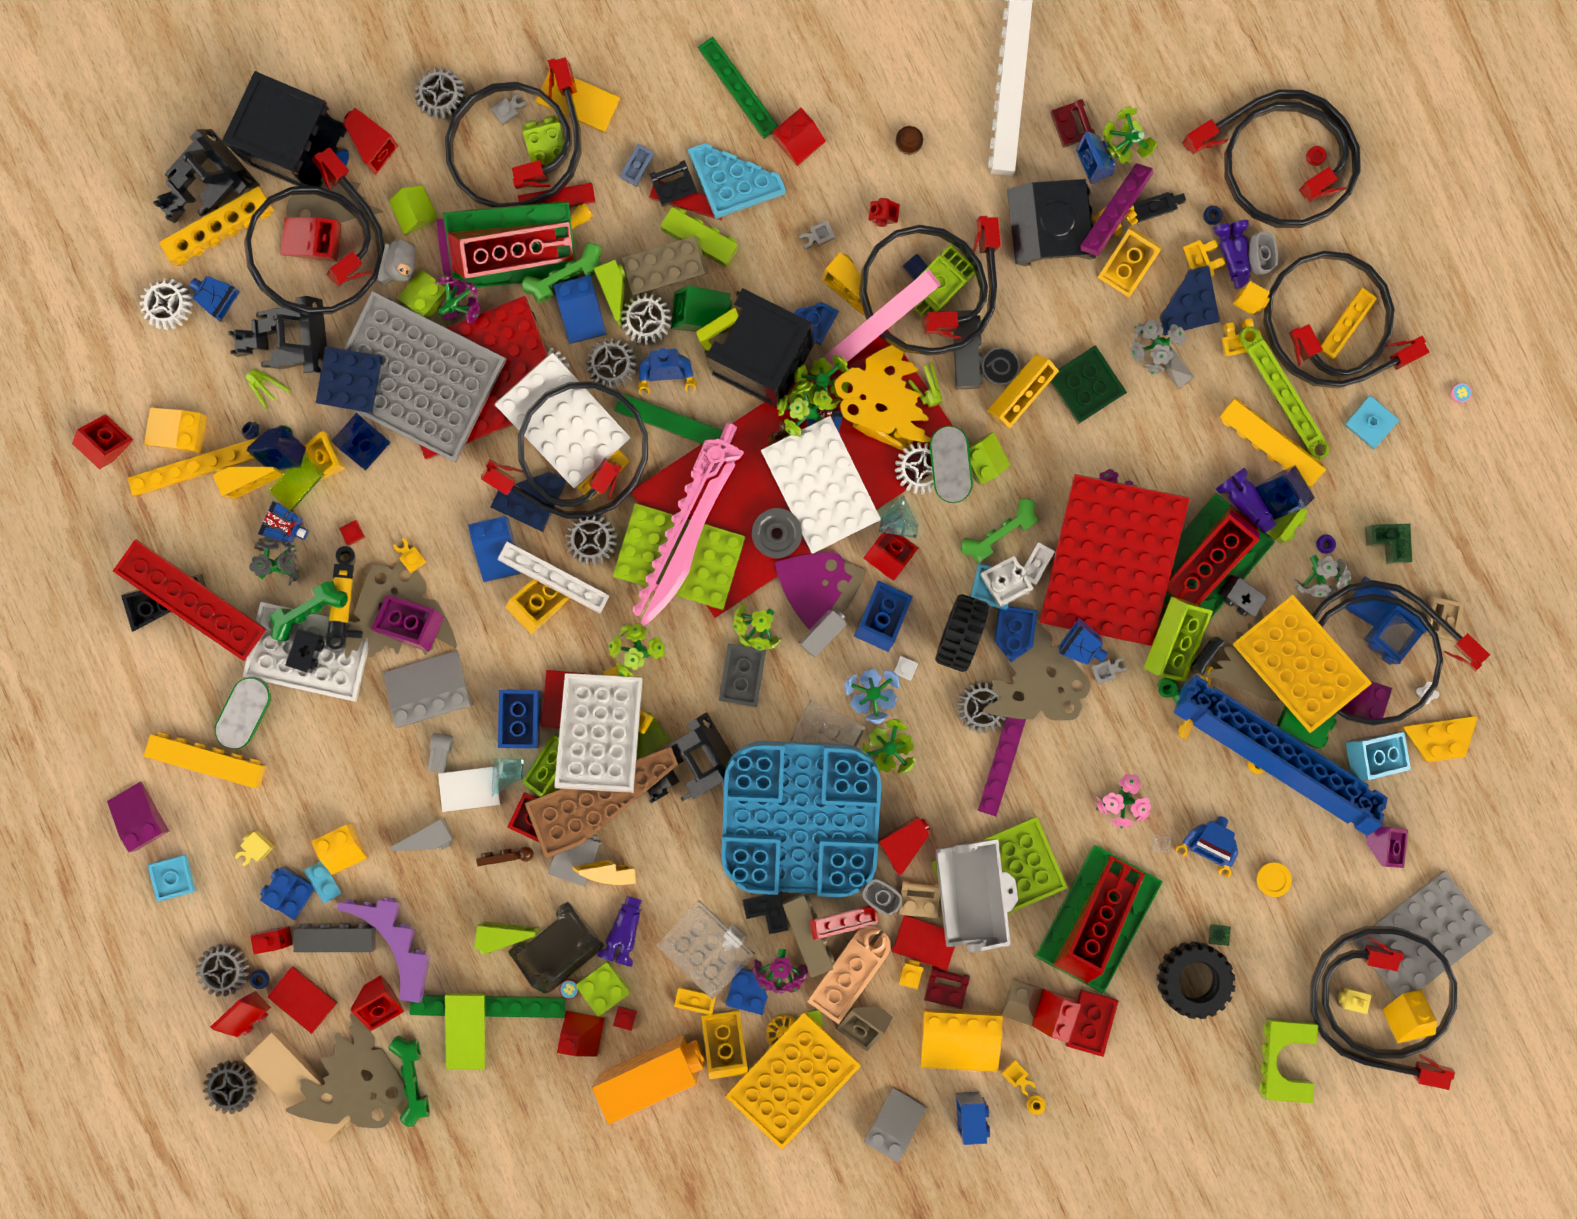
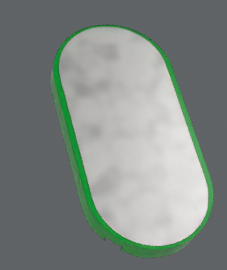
M945 426L938 429L930 440L933 482L937 495L942 500L954 504L964 501L973 488L970 450L967 436L961 429L954 426Z
M248 677L241 679L234 685L215 724V736L224 747L240 749L249 744L253 739L271 702V693L265 681L257 677Z

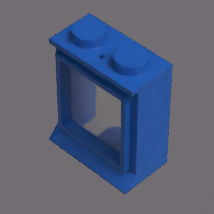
M1392 605L1363 640L1368 643L1367 646L1372 651L1378 652L1382 656V660L1387 664H1401L1403 658L1422 634L1426 632V629L1415 616L1398 605Z

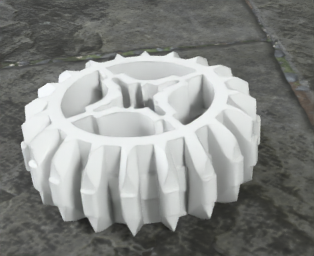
M164 278L163 282L156 279V285L149 283L151 288H144V291L147 293L146 295H140L144 301L139 302V305L144 307L140 310L141 313L145 314L144 319L149 320V324L152 326L156 325L158 329L162 327L165 330H169V327L176 329V323L183 326L181 320H188V317L185 315L186 313H192L188 307L193 306L189 302L192 297L187 294L189 292L188 289L183 288V284L177 283L174 279H171L170 282L167 278ZM167 290L175 291L174 294L170 293L167 296L163 295L161 292ZM164 300L168 301V306H167V307H168L169 309H167L166 307H164V306H166V305H164V303H165ZM164 313H168L171 315L168 318L157 317L159 314L162 315Z
M644 293V298L641 299L638 294L636 295L637 301H634L633 298L629 299L631 306L625 303L624 306L628 311L622 310V314L626 317H622V322L625 324L621 327L623 330L628 329L625 332L626 336L632 334L630 338L632 341L638 337V344H641L643 339L646 345H649L650 339L655 344V338L658 337L659 340H662L661 333L667 335L668 331L665 328H671V324L667 322L672 320V317L668 316L671 311L670 309H665L667 307L666 302L660 304L662 301L661 297L655 300V295L651 294L650 299H648L647 293ZM647 305L642 312L634 313L640 306ZM653 307L660 311L662 320H658L657 317L652 315ZM646 316H649V319H652L647 320L646 323L643 324L644 321L642 318H646ZM631 318L640 322L639 332L632 327ZM657 325L659 326V327H658L656 330H654L653 332L645 333V332H647V330H648L649 327H651V326H656V327H657Z
M918 442L917 449L911 444L909 446L910 452L904 448L905 456L903 454L898 455L902 461H896L895 464L901 466V468H896L895 472H901V474L896 478L897 480L904 479L900 484L901 486H904L906 483L908 484L906 491L913 487V494H916L918 489H920V493L923 495L925 493L924 488H926L931 493V486L934 487L933 479L927 483L920 484L923 475L933 474L932 467L926 462L927 455L931 458L930 450L927 449L928 443H925L924 448H921V443ZM921 454L918 462H906L912 455ZM923 460L922 465L923 468L926 469V471H922V473L918 477L919 470L915 466H919ZM905 468L914 472L915 482L907 476Z

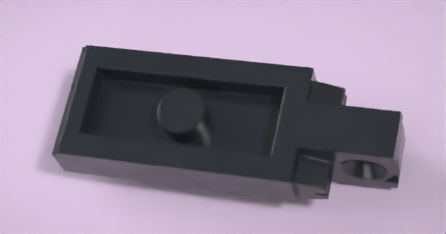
M1167 192L1133 203L1134 211L1137 214L1135 216L1138 219L1137 223L1177 210V205L1185 203V195L1182 193L1174 196L1173 193Z

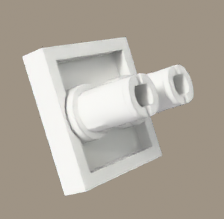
M1015 556L980 574L999 608L1034 589L1025 575L1024 567L1018 563Z

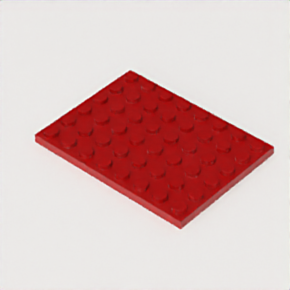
M526 296L479 314L478 319L474 323L467 324V320L447 327V329L507 359L466 444L513 425L496 407L495 403L548 356ZM420 445L426 460L439 455Z
M1074 474L1039 623L1071 629L1078 618H1080L1101 636L1152 646L1190 498Z

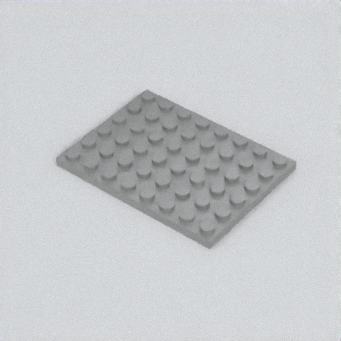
M373 291L344 350L382 356L373 413L356 412L453 462H457L507 360Z

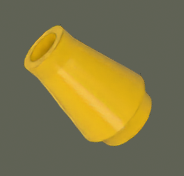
M585 203L579 204L570 215L572 230L591 220V217L594 215Z

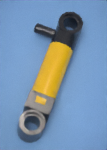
M348 546L338 548L335 554L338 564H334L333 581L337 590L347 593L348 601L343 608L330 606L326 645L334 653H339L345 649L346 637H363V631L347 630L355 572L353 565L356 561L354 550ZM343 554L351 555L348 561L340 559ZM333 638H340L341 644L333 646L331 645V640Z

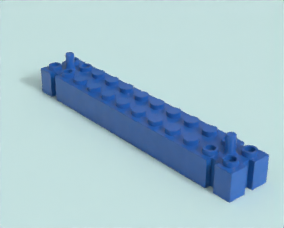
M1196 674L1182 686L1179 694L1181 699L1177 701L1173 713L1186 721L1191 719L1195 727L1347 824L1350 822L1354 823L1355 829L1366 836L1382 826L1384 818L1382 811L1386 809L1388 797L1377 790H1369L1368 784L1216 687L1211 689L1207 686L1208 682Z

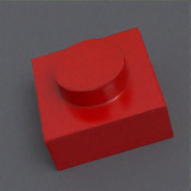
M358 520L339 528L348 546L366 538Z
M618 1006L613 1026L632 1031L637 1011Z

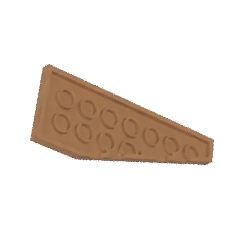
M672 747L636 760L634 793L560 789L525 803L545 858L586 842L674 769L678 763Z

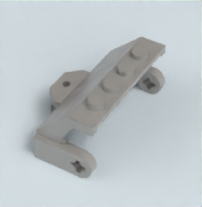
M986 839L935 849L946 947L966 944L967 952H981L1010 946L1007 912L1012 911L1018 901L1016 880L1008 872H1002L998 839Z

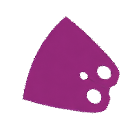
M834 552L802 555L775 562L784 593L796 614L809 630L829 609L833 608L842 594L837 588L838 582L845 580L849 583L852 579V576L844 570L845 563L842 557ZM830 559L837 562V569L832 572L828 571L825 567L826 562ZM824 579L829 582L827 586L822 585Z

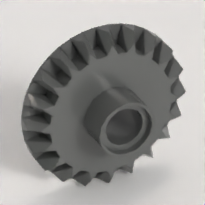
M773 508L766 510L757 517L752 528V539L756 548L765 556L783 558L789 556L798 548L802 539V528L794 514L785 509ZM780 529L783 535L781 538L775 539L771 535L772 531Z

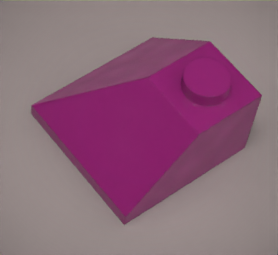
M1381 826L1366 836V844L1381 866L1404 868L1408 837L1407 829Z

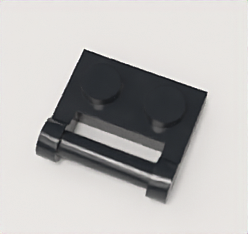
M685 160L666 170L649 174L662 207L697 193ZM679 172H683L684 174L683 177L677 178L662 185H660L658 182L661 179L677 174Z
M1219 637L1211 638L1192 663L1190 671L1194 674L1200 673L1203 675L1210 661L1226 643Z

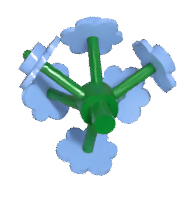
M876 669L863 671L859 682L864 684V687L856 685V674H853L845 682L846 695L852 694L854 688L867 693V696L864 693L853 695L850 705L857 713H868L871 704L870 700H873L874 713L869 714L866 720L874 724L882 723L888 717V714L878 712L877 704L881 706L882 710L895 707L897 696L894 695V691L892 689L881 691L888 684L897 689L900 687L898 675L890 670H884L886 681L880 686L881 675L878 674Z

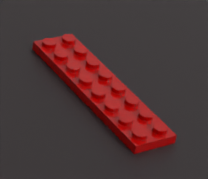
M137 539L132 542L113 569V572L242 661L247 659L267 631L258 622Z

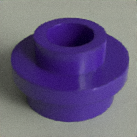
M1322 535L1317 539L1316 547L1321 553L1328 554L1334 551L1336 541L1331 535ZM1324 541L1328 542L1327 548L1323 546Z

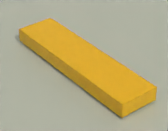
M1363 287L1360 288L1320 344L1323 348L1321 352L1331 360L1335 359L1375 303L1377 297Z

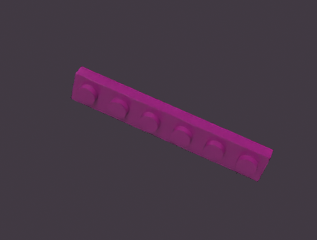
M1137 163L1134 165L1080 245L1081 251L1099 256L1153 175V168Z
M1006 717L977 811L997 817L1026 719Z

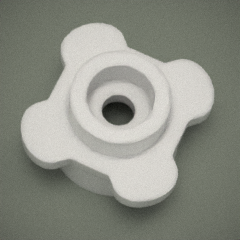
M1426 682L1425 686L1416 689V694L1420 699L1429 689L1432 682ZM1435 690L1425 704H1429L1431 700L1437 699L1439 692Z

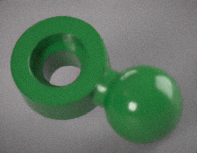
M1162 678L1158 682V692L1162 697L1169 698L1173 696L1175 703L1181 699L1179 697L1181 690H1178L1175 680Z

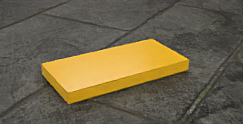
M550 70L541 88L547 96H549ZM554 74L551 99L560 106L564 116L571 118L566 97L558 90ZM574 78L577 93H573L572 96L579 122L605 133L618 106L620 97ZM537 96L535 101L537 104L555 111L544 100Z

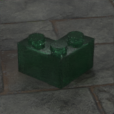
M1410 523L1378 524L1365 527L1366 546L1385 545L1386 564H1406L1412 562Z

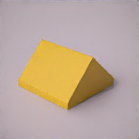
M321 431L303 446L318 481L346 469L329 433Z

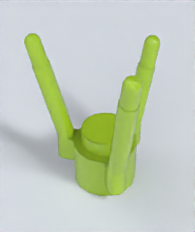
M930 362L932 377L926 364L924 365V370L931 389L925 392V397L922 394L920 398L923 405L928 404L929 407H933L942 403L943 400L934 363ZM908 380L914 391L921 393L912 380Z
M256 368L252 369L245 377L249 382L248 386L254 391L265 409L268 406L259 393V388L272 401L275 400V397L264 386L266 383L265 379L286 392H291L283 384Z

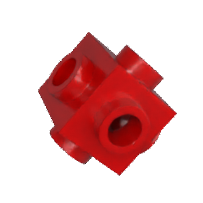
M879 198L878 201H871L868 220L876 223L875 225L879 227H887V224L898 223L900 204L888 198Z

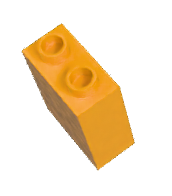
M682 1034L600 1072L592 1086V1090L607 1124L610 1125L696 1085L699 1071L704 1069L703 1062H705V1057L698 1041L694 1040L688 1043L685 1035Z

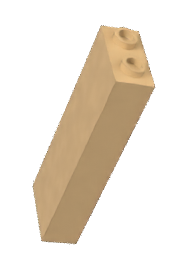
M277 1029L270 1033L243 1060L288 1107L307 1100V1097L300 1090L302 1086L301 1079L317 1085L325 1084L323 1077ZM324 1093L320 1097V1101L330 1104L333 1102V1097L331 1094ZM349 1115L338 1124L322 1123L298 1117L324 1145L329 1140L333 1142L340 1135L338 1131L343 1126L347 1129L352 1124Z

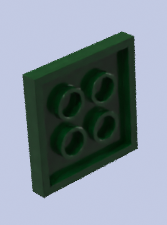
M1096 345L1059 368V372L1050 381L1078 424L1127 393Z

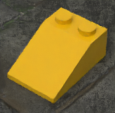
M1131 226L1097 278L1130 298L1164 246Z
M839 252L827 266L820 280L863 316L865 315L859 297L861 277L851 257Z
M150 408L144 445L201 454L207 416L184 410Z
M224 466L219 468L217 473L212 476L221 495L235 500L284 476V473L274 467Z
M533 579L509 599L505 608L532 635L571 598Z
M740 1011L701 1016L709 1079L746 1074L748 1069Z

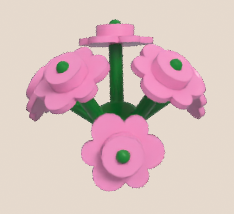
M1125 774L1124 778L1119 780L1121 790L1117 795L1114 792H1110L1109 795L1104 796V804L1098 796L1096 797L1098 800L1095 803L1097 806L1096 810H1099L1100 814L1104 812L1105 816H1108L1106 810H1111L1112 813L1118 814L1121 809V817L1111 819V822L1117 828L1125 829L1129 825H1133L1131 819L1125 818V809L1128 804H1131L1130 810L1133 812L1136 822L1140 819L1144 821L1150 815L1149 810L1152 807L1149 804V799L1143 797L1142 799L1137 798L1135 800L1132 797V794H1137L1139 788L1142 787L1139 777L1134 774L1131 776Z

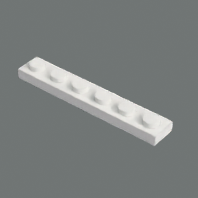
M506 542L497 559L599 614L609 598V595L509 542Z

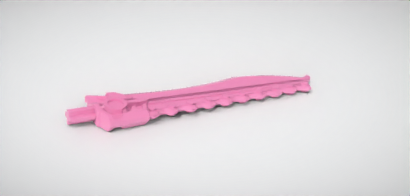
M726 423L720 439L705 440L693 467L694 470L691 471V477H693L694 481L685 486L687 497L678 501V507H680L681 511L672 516V522L675 524L674 527L665 531V537H667L668 541L659 546V552L662 556L652 561V567H654L655 572L646 576V582L649 586L639 591V597H641L642 602L633 606L635 615L640 616L652 591H655L641 621L642 626L648 624L665 608L686 579L705 521L735 467L734 461L739 460L744 454L743 450H739L730 444L737 429V426L731 423ZM725 462H727V464H725L723 470L721 471L719 477L709 481L706 490L686 528V531L666 569V572L660 584H657L656 582L675 546V543L695 505V502L706 480L717 476L722 465Z

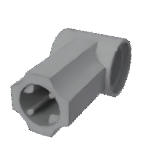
M433 733L430 742L431 754L427 770L445 773L448 753L451 752L453 745V736Z

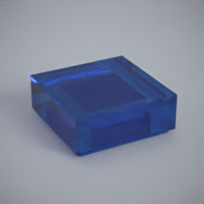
M916 254L902 267L913 280H916L928 265Z

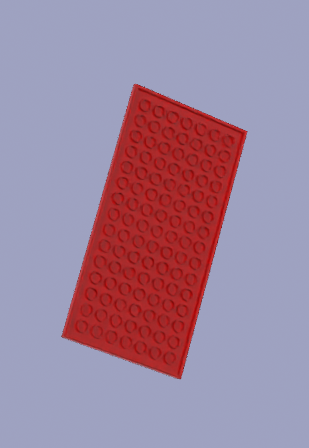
M878 336L850 359L846 367L848 369L860 368L865 371L866 359L876 352L891 346V344ZM903 354L901 360L909 362L905 354ZM888 366L884 369V372L890 376L895 374V369L893 366ZM838 369L829 376L830 381L837 379L845 372H841ZM917 372L902 376L901 380L906 382V389L914 391L908 383V380H912L924 397L926 396L925 392L928 391V388ZM806 379V381L813 382V385L817 384L815 380ZM797 382L793 383L788 395L791 393V390L794 388ZM849 383V386L847 388L848 393H851L853 391V386L851 383ZM828 385L827 389L831 399H840V401L842 402L843 399L841 397L838 398L835 396V394L831 393L830 389L832 385ZM861 394L860 399L866 400V396ZM920 397L917 398L915 405L922 409L923 414L928 417V421L918 420L910 422L916 427L925 430L924 434L932 438L938 429L945 426H953L939 404L929 407L928 404L923 405ZM764 402L732 423L734 426H737V429L730 444L739 450H743L744 454L739 460L734 461L735 467L719 493L705 524L745 536V540L724 609L721 610L706 605L714 618L778 577L775 562L812 554L803 535L798 548L792 554L783 558L765 556L756 548L752 539L753 524L760 514L773 508H781L791 512L761 452L762 449L769 446L768 436L773 432L779 431L778 426L782 420L789 419L794 423L799 420L790 416V409L786 408L784 414L779 416L777 408ZM839 402L836 405L837 407L833 410H820L819 408H817V411L841 412V402ZM877 403L875 405L876 410L879 412L888 410L884 404ZM850 404L847 410L851 415L859 413L856 405ZM842 417L839 435L876 510H878L906 491L908 484L906 483L904 486H901L900 484L904 479L897 480L896 477L901 472H895L896 468H901V466L895 464L896 461H902L898 455L903 454L905 456V454L900 449L865 435L853 427V422ZM807 419L798 426L801 430L807 427ZM913 441L912 444L914 445L915 449H917V443L919 441ZM920 442L921 448H924L925 443H928L927 449L930 450V442ZM699 445L637 486L631 492L637 503L673 515L680 512L681 509L678 507V501L687 497L685 486L694 481L693 477H691V471L694 470L693 467L703 445ZM921 454L912 455L906 462H918ZM927 455L926 462L932 467L931 458ZM923 460L919 466H915L919 470L918 477L920 476L922 471H926V469H924L922 465ZM727 462L722 465L717 476L706 480L688 517L689 520H691L709 481L719 477ZM905 468L907 476L915 482L914 472ZM923 475L921 481L929 475ZM774 529L771 535L773 538L779 539L783 533L780 529Z

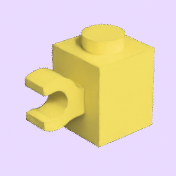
M259 830L253 833L250 831L242 839L244 842L240 845L245 851L237 853L235 858L239 859L242 855L245 856L246 861L242 865L246 866L251 862L252 858L257 862L263 860L275 845Z
M1343 987V990L1338 995L1339 1006L1344 1009L1367 1014L1372 995Z

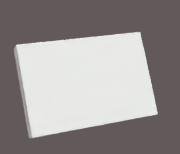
M496 766L438 774L442 812L501 805Z

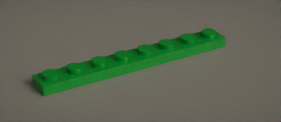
M423 995L422 1002H410V1015L445 1016V995ZM485 996V1017L565 1018L566 999L564 997Z

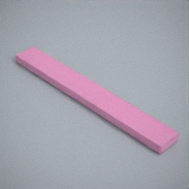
M928 269L822 358H826L828 363L832 364V368L835 367L832 356L838 355L848 362L941 284Z

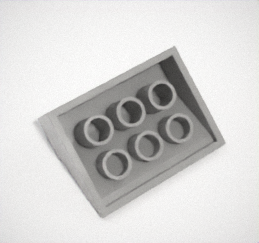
M458 650L384 672L390 710L396 728L474 705Z

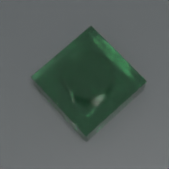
M1210 924L1208 943L1229 946L1231 926Z

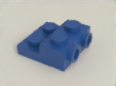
M287 867L276 868L270 877L273 879L269 886L265 885L260 892L262 896L260 901L275 911L279 910L291 919L296 920L315 889L309 881Z

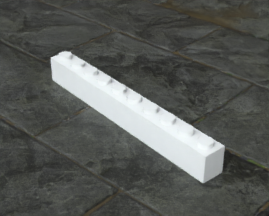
M1005 0L1008 2V8H1004L1003 13L1006 27L1003 26L1001 38H1004V45H1000L999 57H1002V64H998L997 75H1000V82L996 83L995 93L999 95L998 101L995 100L993 110L997 114L996 119L992 121V131H995L994 138L991 137L990 149H993V153L988 159V168H991L990 174L1013 176L1015 172L1033 0Z

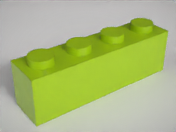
M671 207L660 226L661 231L678 241L698 236L703 255L727 268L738 250L737 241L730 236H722L720 231L712 226L708 228L697 217L692 219L687 216V212L683 209Z

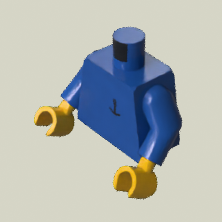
M660 348L659 350H651L649 357H646L639 366V380H641L638 383L639 394L641 395V390L644 388L647 389V395L650 393L648 380L660 381L687 378L685 390L688 392L689 385H692L695 391L697 381L692 378L694 375L691 361L687 357L680 355L677 349Z

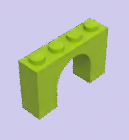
M1266 1018V1023L1263 1025L1265 1043L1262 1044L1264 1062L1261 1063L1260 1067L1263 1081L1259 1085V1092L1263 1098L1274 1101L1313 1104L1314 1083L1310 1080L1282 1077L1277 1068V1057L1281 1049L1291 1043L1317 1045L1318 1025L1316 1023Z

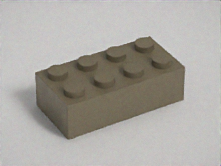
M698 236L689 237L622 258L632 295L642 294L709 274Z
M801 893L783 900L782 905L811 978L833 970L835 959L831 950L827 951L825 947L828 945L826 937L818 940H813L810 920L816 919L818 916L817 914H812L811 909L814 907L810 896H805V893Z

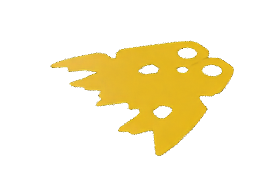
M891 345L867 358L865 371L860 368H851L836 379L835 389L837 395L843 399L840 408L845 419L887 434L892 433L896 428L902 438L919 442H930L931 438L924 434L925 430L916 427L910 422L918 420L928 421V417L923 414L922 409L915 405L917 398L922 394L906 389V382L901 380L902 376L919 370L912 362L901 360L904 354L903 351ZM888 366H893L895 374L889 376L884 372V369ZM844 382L852 384L853 391L851 393H846L842 390L841 386ZM864 394L866 400H861L860 395ZM877 403L884 404L888 410L879 412L876 410L875 405ZM850 404L858 407L859 413L857 415H851L848 412L847 408Z

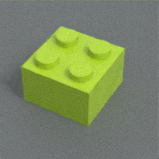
M608 960L575 985L598 1017L632 991L611 961Z

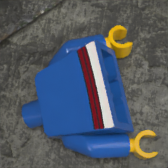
M1218 816L1216 822L1209 821L1207 824H1200L1192 829L1183 840L1184 843L1178 844L1175 848L1176 852L1181 847L1185 849L1181 855L1183 857L1187 855V848L1189 846L1190 851L1220 865L1217 869L1219 875L1226 869V878L1231 876L1229 868L1233 866L1238 855V848L1234 839L1235 833L1226 828L1228 819L1222 816Z

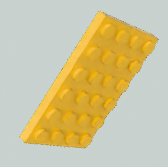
M1291 595L1232 644L1309 733L1313 732L1372 684L1294 595Z
M804 1011L728 1091L725 1097L783 1150L861 1067V1063Z

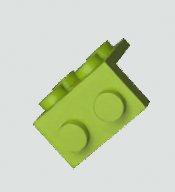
M554 115L543 118L544 120L538 122L530 120L525 122V125H522V132L531 162L540 160L546 165L554 161L562 150L565 140L560 120Z
M1271 492L1264 500V504L1273 515L1272 520L1276 526L1266 532V534L1279 544L1286 541L1290 542L1296 534L1294 530L1297 526H1302L1306 521L1307 517L1305 515L1308 513V510L1304 507L1296 508L1277 493Z

